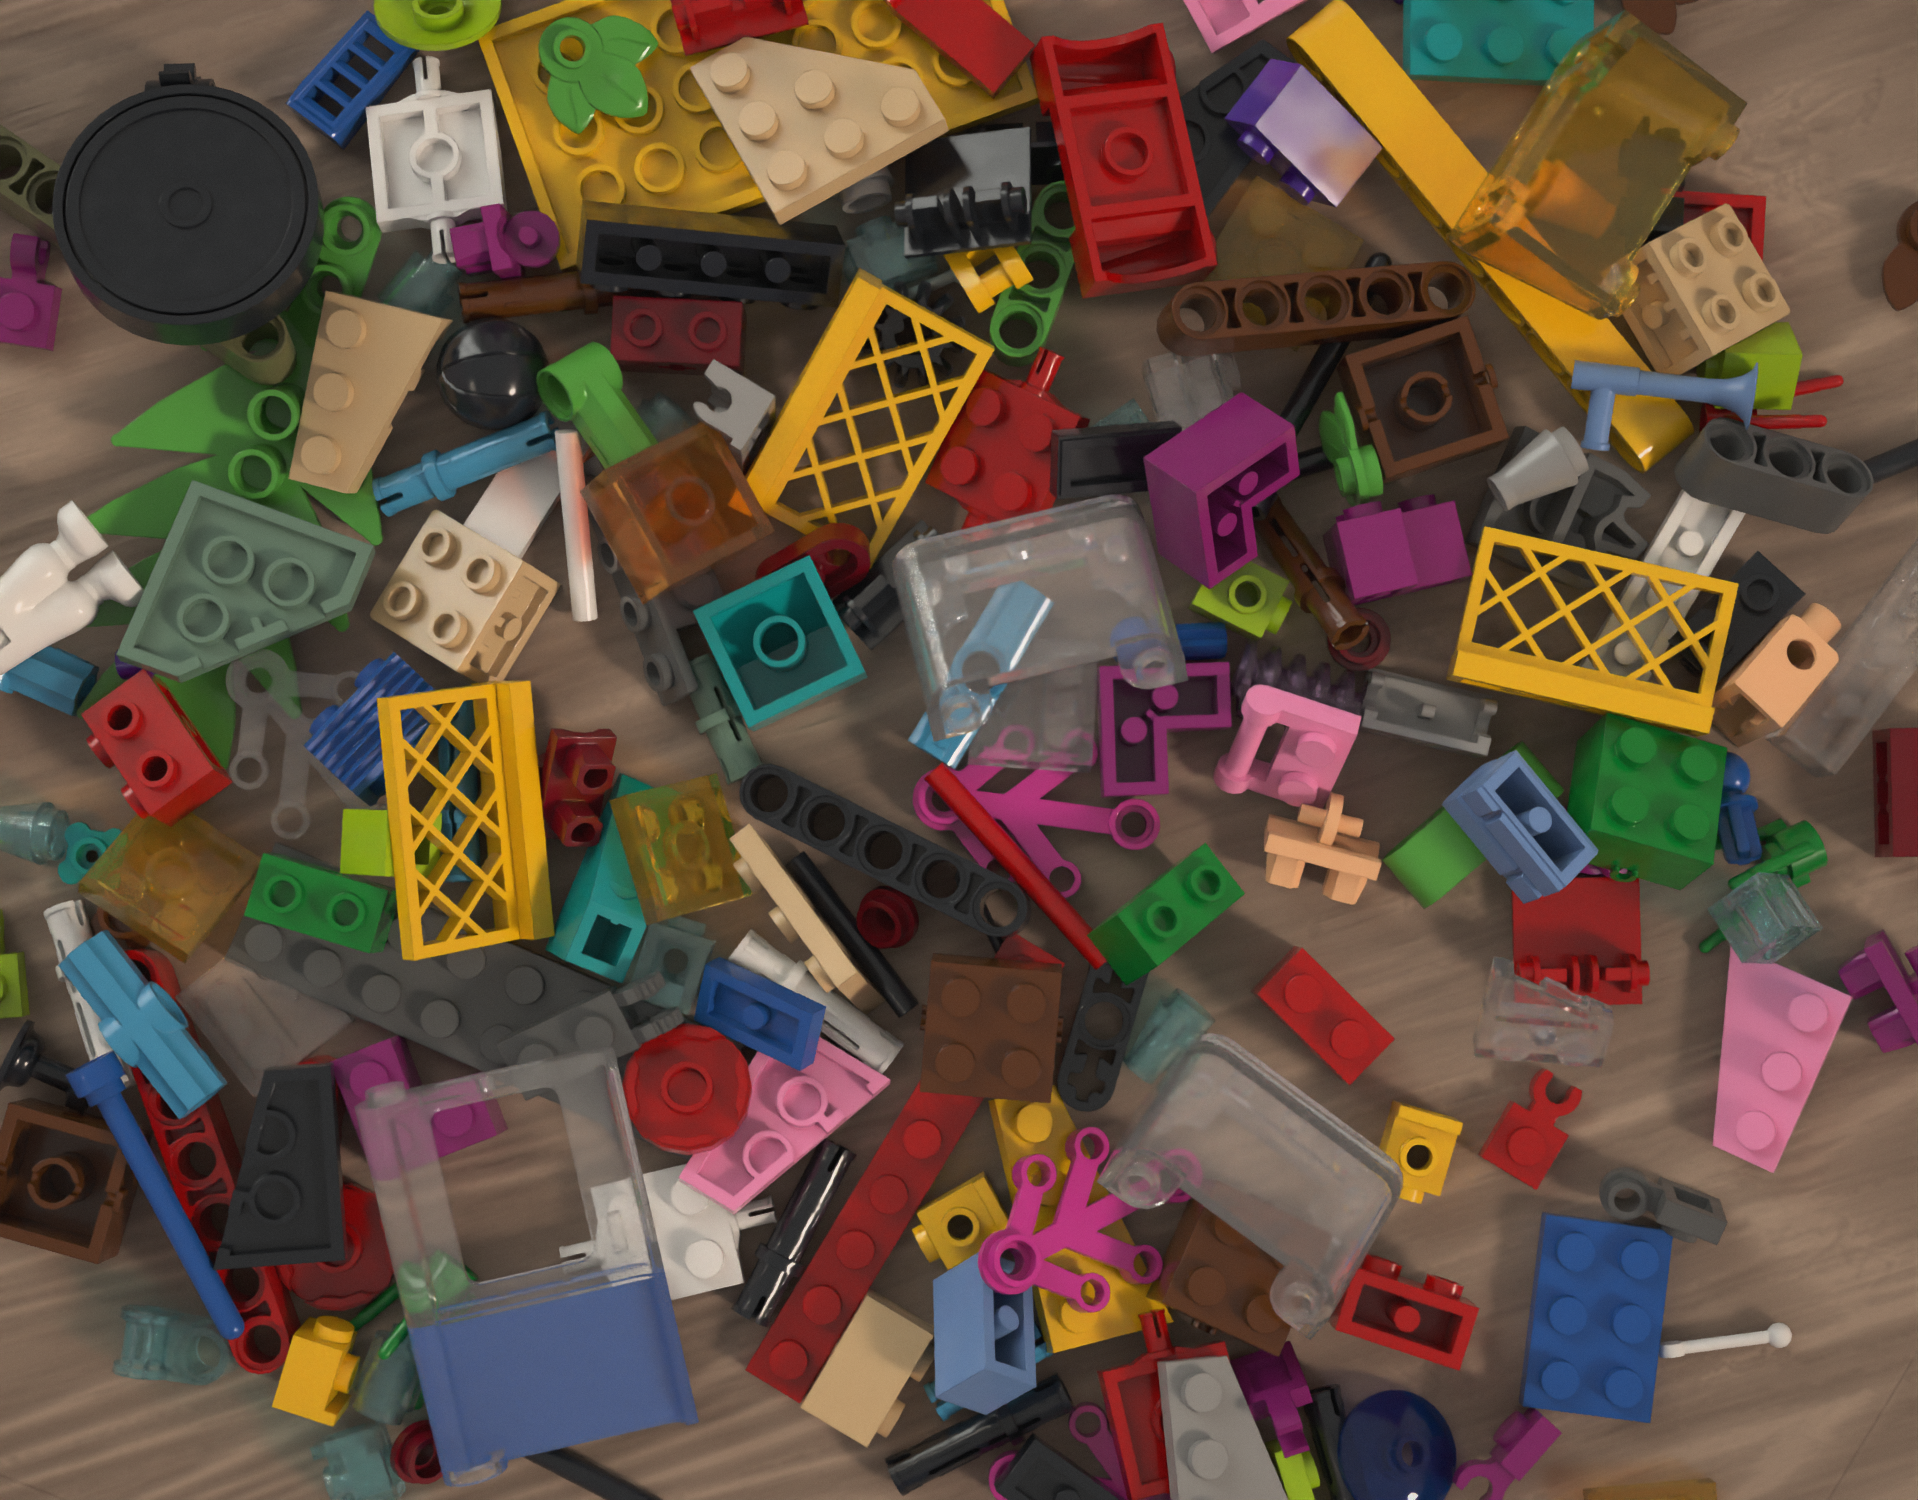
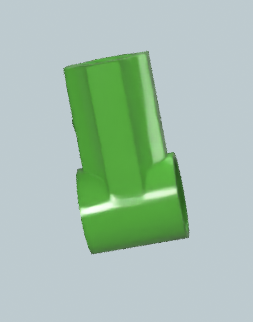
M592 341L537 373L538 392L546 408L560 421H572L610 477L620 475L631 469L651 454L659 445L656 438L622 392L623 377L614 356L600 343Z

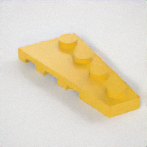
M1055 1085L1052 1086L1051 1103L1007 1099L988 1101L1012 1206L1018 1190L1012 1179V1170L1017 1160L1027 1155L1043 1154L1049 1157L1056 1167V1181L1050 1190L1043 1193L1033 1234L1053 1223L1071 1163L1066 1155L1065 1143L1069 1134L1076 1130ZM1081 1140V1152L1085 1157L1090 1159L1091 1157L1083 1141ZM1032 1162L1027 1169V1177L1034 1186L1040 1183L1042 1173L1039 1166ZM1098 1171L1096 1172L1087 1205L1109 1194ZM1122 1218L1097 1231L1135 1246ZM1065 1248L1043 1260L1074 1274L1097 1273L1103 1276L1110 1287L1108 1304L1098 1312L1080 1313L1070 1307L1065 1297L1032 1285L1047 1353H1057L1141 1331L1142 1327L1138 1314L1164 1308L1167 1324L1173 1322L1166 1306L1146 1297L1152 1283L1130 1284L1122 1278L1119 1269ZM1138 1253L1133 1265L1137 1274L1143 1276L1147 1268ZM1086 1281L1081 1287V1297L1088 1305L1095 1298V1290L1093 1285Z

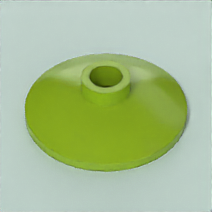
M374 0L373 6L379 28L393 41L412 49L443 51L463 47L487 34L500 17L502 0Z

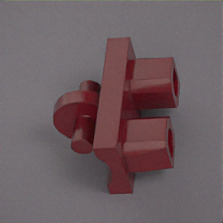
M551 728L546 752L538 755L545 839H560L566 847H592L599 843L603 827L599 817L604 794L607 789L612 787L616 769L612 759L617 737L611 729H598L593 732L582 733L562 728Z

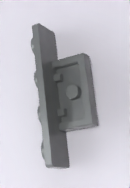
M594 455L583 464L588 515L598 538V556L604 569L611 573L621 598L620 611L627 628L635 634L644 657L643 671L647 683L652 690L657 692L661 704L667 706L698 690L697 681L678 632L699 625L693 610L724 595L685 494L630 510L617 475L610 477L596 455Z

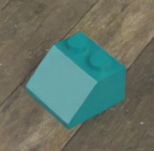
M810 555L693 610L748 728L753 732L868 677Z

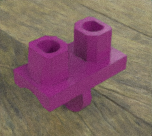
M499 203L480 207L483 222L450 228L456 265L459 269H465L469 277L493 272L501 279L526 277L525 269L521 265L537 268L546 265L557 255L560 248V232L557 225L548 215L539 211H524L513 217Z
M1884 929L1866 937L1864 949L1841 964L1838 974L1854 1000L1885 986L1895 1006L1868 1018L1867 1024L1881 1051L1886 1053L1914 1043L1918 1045V945L1904 953L1914 970V973L1909 975Z

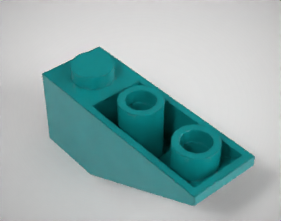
M619 773L600 818L603 827L599 843L587 848L554 926L555 936L549 938L545 947L546 951L567 962L623 983L649 921L678 797Z

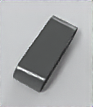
M1723 417L1710 420L1676 462L1674 469L1676 481L1693 498L1820 534L1835 532L1872 491L1874 484L1872 473L1867 465L1851 453L1751 424L1748 430H1746L1744 422Z

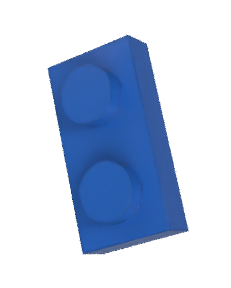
M718 957L705 964L694 1021L706 1027H711L731 1039L801 1071L814 1063L826 1006L724 958Z

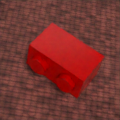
M1294 946L1251 990L1341 1081L1348 1085H1351L1395 1040L1302 947Z

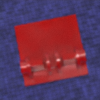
M1609 877L1574 878L1559 892L1545 897L1542 895L1539 899L1525 904L1522 903L1511 889L1514 1006L1643 1004L1642 986L1649 985L1650 968L1647 960H1641L1639 878L1632 882H1619Z

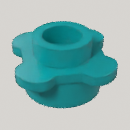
M83 822L71 824L64 833V838L68 843L66 858L58 866V874L61 880L70 885L77 884L80 881L95 883L103 891L116 888L122 879L120 870L124 862V851L128 847V839L125 833L117 828H111L106 832L91 830ZM92 850L98 853V860L94 863L90 862L87 857L88 853Z

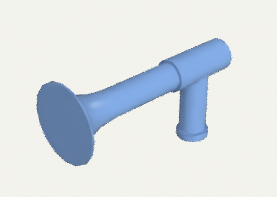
M1575 360L1571 389L1591 391L1584 440H1581L1580 447L1600 451L1610 450L1608 441L1615 394L1634 397L1636 395L1720 406L1740 417L1744 421L1745 429L1748 430L1755 398L1758 362H1756L1751 371L1742 376L1728 379H1708L1643 371L1638 367Z

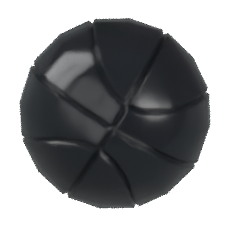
M487 317L477 319L459 328L449 336L442 346L436 364L437 387L445 405L463 422L479 429L498 431L523 422L538 411L543 401L538 392L536 377L540 370L549 366V361L539 340L523 326L504 318Z

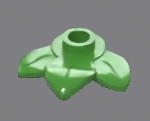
M616 15L605 17L593 24H589L576 17L560 18L552 22L540 37L538 55L543 68L550 75L547 101L556 119L572 132L579 134L588 126L595 110L618 118L644 116L648 110L647 87L640 70L635 65L647 58L657 48L658 42L653 34L641 24L629 18ZM574 38L580 42L583 48L580 60L569 61L562 56L560 44L563 39Z
M1337 392L1334 398V414L1330 410L1322 411L1319 416V434L1323 452L1329 461L1334 464V472L1340 494L1353 507L1369 503L1370 497L1382 495L1383 479L1373 445L1369 444L1358 447L1354 422L1343 392Z

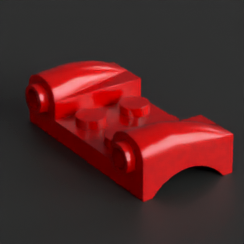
M1163 23L1150 24L1126 34L1097 40H1067L1054 35L1041 37L1030 55V62L1042 117L1051 116L1075 230L1069 237L1082 299L1203 282L1218 266L1217 248L1214 235L1209 228L1177 87L1175 60L1168 47Z

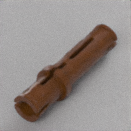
M578 271L466 284L465 282L458 283L463 324L487 317L510 318L583 309L584 315L598 314V307L613 306V296L654 297V290L628 288L624 292L597 290L592 288L590 284L580 283Z
M1278 495L1266 519L1263 521L1253 520L1254 529L1271 553L1272 558L1278 563L1295 588L1294 598L1301 610L1305 613L1313 614L1336 650L1350 649L1365 638L1368 634L1369 624L1359 614L1354 604L1344 592L1346 584L1341 574L1335 568L1326 566L1309 542L1308 537L1286 510ZM1282 536H1285L1298 554L1296 557H1293L1281 540ZM1303 565H1306L1308 568L1307 572H1303ZM1313 581H1317L1330 600L1329 602H1324L1313 586Z

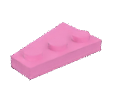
M1731 944L1713 1146L1769 1172H1775L1853 996Z
M819 1037L814 1063L801 1071L757 1051L748 1066L753 1091L747 1117L733 1137L711 1151L693 1154L678 1177L679 1181L730 1213L736 1214L890 1085L891 1079Z

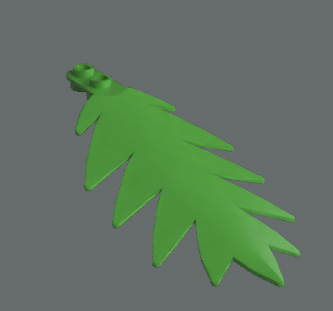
M347 196L333 200L324 208V238L317 265L303 290L291 303L289 311L284 310L279 314L286 324L297 352V365L293 373L286 380L275 385H260L249 380L229 365L224 364L160 400L112 436L111 443L117 447L213 454L215 456L179 467L109 502L89 515L87 518L100 534L167 539L192 480L321 526L305 492L307 491L372 545L378 546L382 543L383 535L379 505L372 488V481L374 479L372 468L369 470L358 492L350 494L288 479L325 297L322 291V282L325 277L333 276L340 281L342 293L362 297L382 236L376 220V210L371 204L361 198ZM347 216L355 217L361 224L362 232L357 240L346 238L342 232L341 225ZM274 339L260 340L251 347L250 351H257L252 353V355H266L276 348L279 341ZM161 551L128 568L143 589L147 585ZM106 600L99 606L96 619L87 627L130 624L137 607H126L116 601ZM347 613L328 621L339 632L346 631L350 626ZM290 637L239 658L290 718L298 719L302 715L297 667ZM233 661L183 683L153 674L166 683L226 770L229 767L236 725V689ZM115 662L101 675L82 705L78 708V718L83 719L81 713L127 681L119 676Z

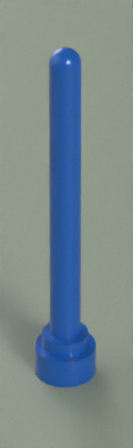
M114 1050L69 1072L65 1076L77 1098L85 1097L90 1107L97 1105L220 1335L228 1340L237 1339L244 1332V1321L217 1270H213L214 1265L121 1094V1091L126 1089L121 1079L126 1072Z

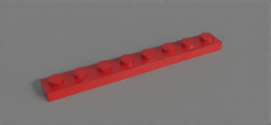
M1018 934L1005 938L994 958L1062 964V968L1065 965L1061 960ZM921 1079L919 1080L745 1369L747 1372L796 1402L800 1403L984 1097L920 1092Z

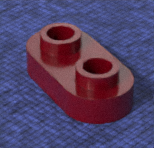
M830 523L823 525L762 561L756 570L755 581L810 555L828 595L832 599L861 582L868 574L870 569L869 540L859 528L850 524Z

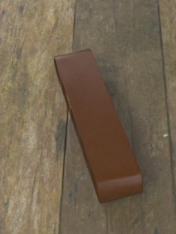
M1450 261L1195 282L1185 285L1162 309L1157 319L1156 331L1160 342L1165 348L1181 356L1396 338L1459 318L1472 306L1475 299L1476 286L1472 275L1465 267ZM1428 287H1435L1445 295L1448 309H1442L1431 301ZM1367 292H1373L1382 297L1388 308L1387 315L1380 314L1371 308L1367 300ZM1305 297L1314 298L1322 303L1327 312V320H1319L1307 311ZM1243 303H1252L1258 306L1265 315L1266 325L1260 326L1250 322L1244 315ZM1189 308L1196 311L1202 317L1204 331H1193L1182 322L1180 309Z

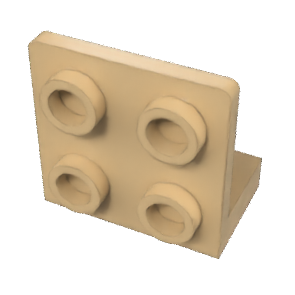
M1723 204L1648 242L1600 274L1655 372L1683 375L1721 351L1775 323L1790 313V308L1780 293L1777 283L1771 277L1749 239L1746 229L1738 220L1729 204Z
M433 510L371 610L370 617L453 670L477 683L503 681L562 584L439 510Z

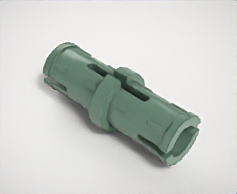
M711 652L689 661L698 684V690L689 696L700 719L695 722L700 735L707 734L726 777L727 785L742 780L751 769L764 764L754 748L741 718L743 716L737 703L735 704L715 657Z

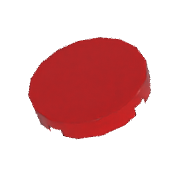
M689 1023L678 1025L672 1030L643 1043L627 1062L622 1084L626 1113L641 1137L662 1151L683 1155L711 1151L733 1137L748 1115L753 1091L748 1064L739 1049L726 1039V1036L715 1029Z
M343 1182L348 1247L347 1258L341 1261L276 1265L279 1278L289 1291H293L299 1298L305 1300V1303L319 1310L345 1311L368 1303L391 1283L401 1263L403 1235L395 1212L378 1193L358 1183Z

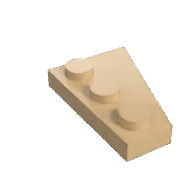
M325 291L288 479L346 494L357 493L393 429L391 422L408 391L415 390L425 372L422 368L436 341L444 338L453 320L336 291Z
M749 823L729 838L742 856L733 863L735 869L755 894L764 888L769 893L777 906L768 914L791 944L798 938L803 940L813 954L804 964L824 991L829 993L837 987L865 1015L886 1001L874 984L850 961L851 954L824 919L817 916L814 911L816 909L766 840Z

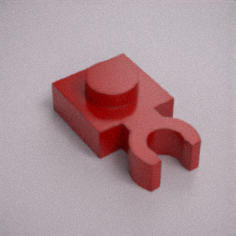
M1544 1068L1540 1069L1531 1079L1529 1085L1531 1102L1527 1109L1513 1101H1509L1478 1153L1480 1157L1535 1190L1538 1189L1569 1137L1568 1134L1553 1125L1559 1116H1564L1574 1111L1582 1097V1090L1571 1085L1563 1099L1558 1102L1549 1101L1545 1089L1554 1073Z

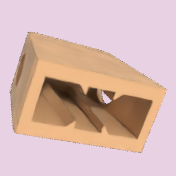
M1812 603L1800 617L1791 614L1780 620L1716 684L1711 706L1715 708L1712 723L1738 748L1783 728L1839 661L1837 652L1828 645L1829 641L1841 629V623L1838 618L1826 607Z

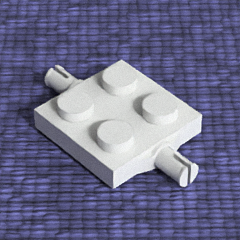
M426 56L427 69L422 57H418L413 61L416 94H412L397 103L366 107L376 220L382 233L414 228L430 229L433 250L432 260L439 264H447L446 254L451 263L456 262L450 228H455L457 225H461L469 220L482 219L480 210L482 206L499 203L507 210L496 100L492 90L486 89L466 93L441 90L440 61L436 57Z
M686 1164L592 1186L591 1191L598 1219L596 1239L559 1247L560 1258L586 1253L585 1257L562 1262L564 1272L567 1274L570 1271L602 1264L610 1278L643 1271H662L666 1275L671 1300L745 1283L746 1280L739 1254L741 1230L773 1222L777 1223L776 1211L751 1216L752 1212L775 1207L773 1198L768 1196L767 1198L750 1201L736 1214H732L679 1181L678 1177Z

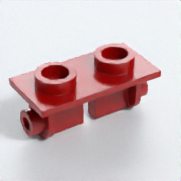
M671 0L685 57L729 46L744 37L760 38L809 25L803 0Z

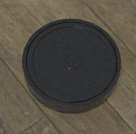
M198 84L171 85L147 90L118 102L95 118L76 138L60 166L55 181L52 202L54 230L58 245L75 282L84 296L103 316L128 332L148 340L183 346L206 345L235 339L258 329L278 316L300 294L317 265L324 238L323 202L313 165L306 149L292 129L273 111L245 95L228 89Z

